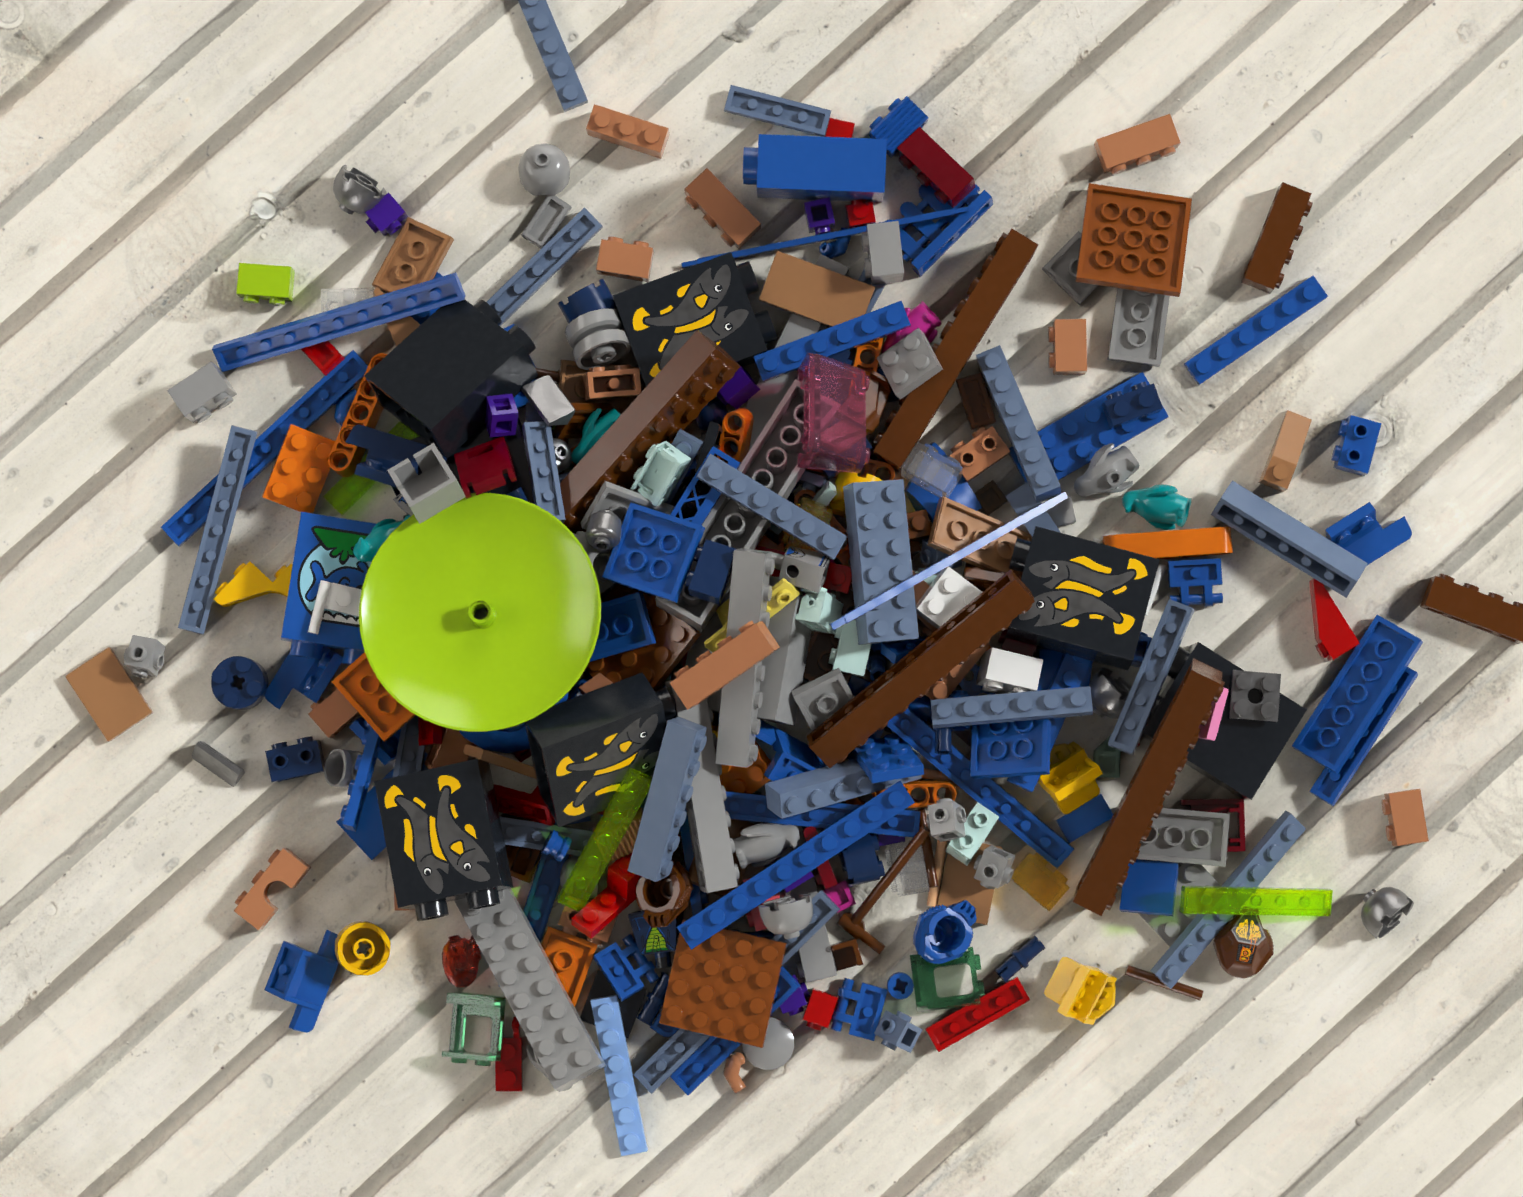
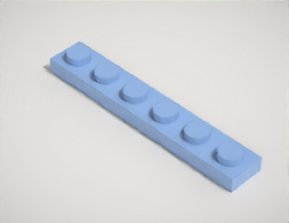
M616 994L591 999L601 1057L606 1065L604 1072L621 1156L647 1152L648 1147L618 996Z

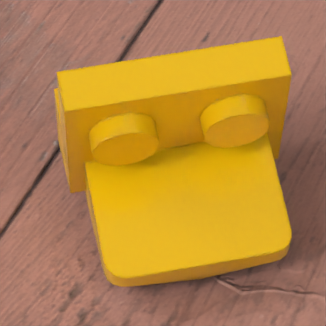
M1073 741L1069 744L1053 745L1050 752V774L1040 775L1038 782L1042 789L1050 794L1059 810L1063 814H1069L1099 795L1100 789L1095 780L1103 773L1099 765L1088 758L1085 750Z
M1062 957L1044 990V994L1047 998L1060 1005L1057 1010L1065 1017L1075 1018L1082 1023L1093 1025L1096 1019L1114 1007L1115 982L1117 978L1096 967L1083 965L1069 957Z

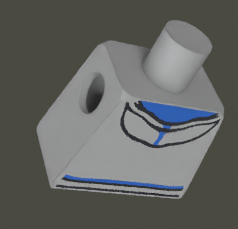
M789 547L785 555L774 552L771 554V558L775 561L774 569L780 570L779 581L784 578L794 586L817 593L820 592L827 577L830 558L820 552L797 547Z

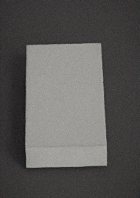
M555 195L547 196L521 236L542 249L551 240L572 207Z

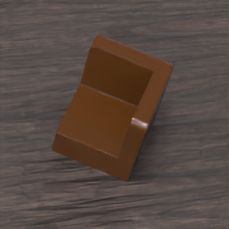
M856 938L830 945L837 971L856 965H863Z

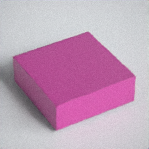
M845 880L835 886L822 890L840 908L838 912L856 904Z

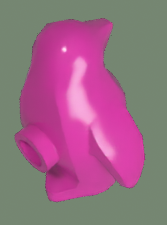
M923 301L912 310L905 308L911 327L887 335L881 353H884L917 328L924 332L930 344L937 336L938 331L935 328L941 326V321Z

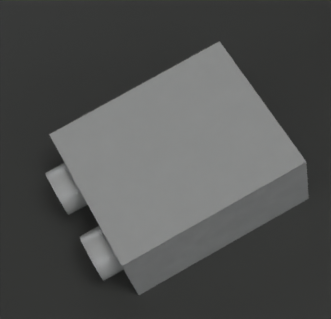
M770 576L769 585L773 587L779 582V577ZM730 590L720 605L730 598ZM803 595L797 596L770 618L768 630L780 648L762 660V665L765 666V677L763 682L760 681L759 692L763 693V702L761 708H758L757 719L795 726L798 704L791 691L802 686L811 636V629L795 619V615L799 612ZM717 612L714 613L706 628L696 640L698 645L688 651L685 666L688 665L689 668H692L698 664L696 658L708 651L704 642L723 627ZM722 688L707 698V704L711 707L713 713H720Z

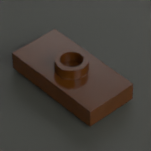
M981 372L957 379L956 384L970 429L975 430L996 423Z

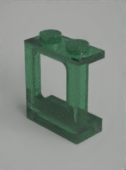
M968 947V951L962 957L942 964L927 962L919 954L910 955L918 1012L981 1004L980 996H985L983 980H977L976 970H981L979 954L974 955L973 947ZM963 964L969 965L973 992L965 995L939 997L936 992L935 969Z
M463 992L447 993L446 1003L453 1004L449 1051H442V1057H451L452 1063H467V1059L475 1060V1065L491 1066L492 1061H501L506 997ZM468 1015L490 1017L492 1020L490 1051L487 1054L467 1052L464 1049L465 1025Z

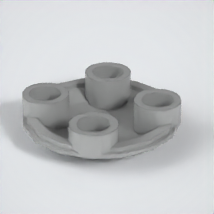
M770 1017L764 1047L760 1048L742 1043L743 1052L747 1060L755 1067L763 1070H774L783 1066L791 1058L794 1050V1036L790 1027L783 1021Z

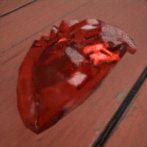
M459 935L449 936V941L445 944L442 951V964L448 981L455 987H467L473 983L478 973L479 961L482 959L479 946L476 944L473 935H471L470 940L461 938Z

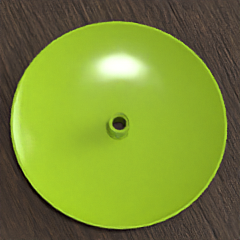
M471 493V498L466 499L464 497L420 524L414 515L410 516L389 535L379 548L366 573L359 604V625L364 651L369 664L378 680L398 703L418 717L441 727L467 732H488L510 728L532 720L558 703L572 689L586 669L596 646L601 622V597L596 573L590 558L575 535L559 519L541 507L520 498L495 493H482L479 495ZM486 608L488 610L486 618L482 620L476 619L475 613L477 610Z

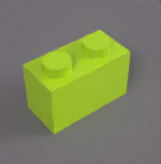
M239 263L236 294L243 298V302L259 303V299L269 300V304L285 305V301L292 302L295 271L289 266Z

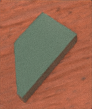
M1110 735L1094 750L1093 761L1099 765L1103 773L1099 777L1120 778L1121 751L1108 745Z

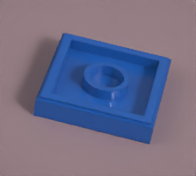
M1136 859L1133 865L1129 863L1128 876L1122 886L1120 911L1173 916L1179 864Z

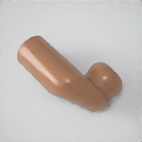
M740 1052L731 1054L726 1059L723 1071L734 1093L746 1087L739 1076L741 1065L745 1064V1057Z

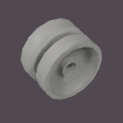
M598 309L590 311L572 320L566 327L565 334L568 343L573 348L572 354L579 368L589 370V368L606 367L618 362L630 352L631 344L627 334L623 331L624 325L616 310Z

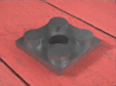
M1232 670L1229 718L1278 722L1281 674ZM1252 688L1258 689L1261 692L1262 697L1257 704H1253L1248 700L1247 695Z

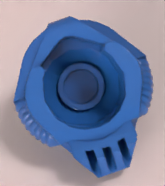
M963 900L949 906L938 905L929 908V910H926L921 915L919 914L913 934V944L917 953L927 962L933 964H942L962 957L973 938L971 926L977 920L976 908L967 900Z

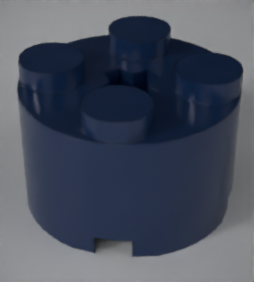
M604 279L599 280L600 286L595 287L594 283L568 296L569 302L564 305L562 301L558 303L568 324L580 315L598 309L615 310L617 308L613 295Z
M233 656L223 660L218 664L211 676V687L216 699L226 707L238 710L251 709L261 703L269 684L265 669L256 661L242 656ZM238 677L245 679V682L242 683V689L235 687Z
M868 833L839 852L843 872L847 871L848 878L845 880L848 887L880 880L881 876H885L882 860H879L878 855L876 856L875 851H879L880 848L877 836L874 833Z

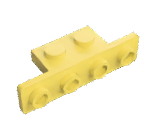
M784 578L772 587L770 602L767 601L766 612L770 613V618L799 596V590ZM730 598L716 610L723 627L704 642L705 647L712 653L719 649L717 644L726 638Z

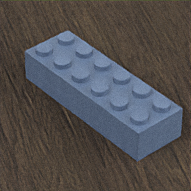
M903 479L855 482L843 486L855 608L913 576ZM914 586L856 618L858 645L919 639Z

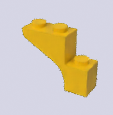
M252 562L242 563L234 571L235 577L229 583L224 582L215 591L217 596L214 600L223 607H229L266 594L275 593L288 597L293 565L290 564L288 567L283 565L275 573L274 577L276 579L272 582Z

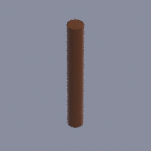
M925 808L915 810L921 811L919 829L922 826L928 828ZM929 834L921 844L928 887L934 888L938 887L939 883Z
M1130 965L1127 966L1125 971L1127 976L1199 1001L1203 995V990L1177 982L1170 989L1153 973Z

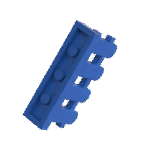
M975 184V188L952 208L948 203L942 204L934 195L936 191L930 186L925 187L921 185L919 187V196L922 201L917 206L912 202H904L901 205L900 211L904 218L924 214L922 211L928 205L935 212L962 208L965 205L968 206L967 209L969 210L966 213L940 218L936 223L929 220L911 224L923 235L917 242L904 230L908 225L899 226L902 252L905 253L902 257L906 262L910 259L912 260V269L917 275L921 277L993 205L992 196L984 190L981 194H978L980 188ZM948 223L949 225L942 231L941 229ZM930 241L931 243L924 249L923 247Z

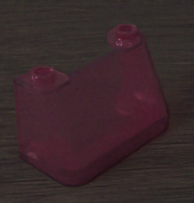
M807 353L798 368V381L801 382V389H804V433L801 436L804 453L798 454V468L860 473L864 464H868L870 459V449L866 448V391L869 388V375H865L864 369L820 354Z

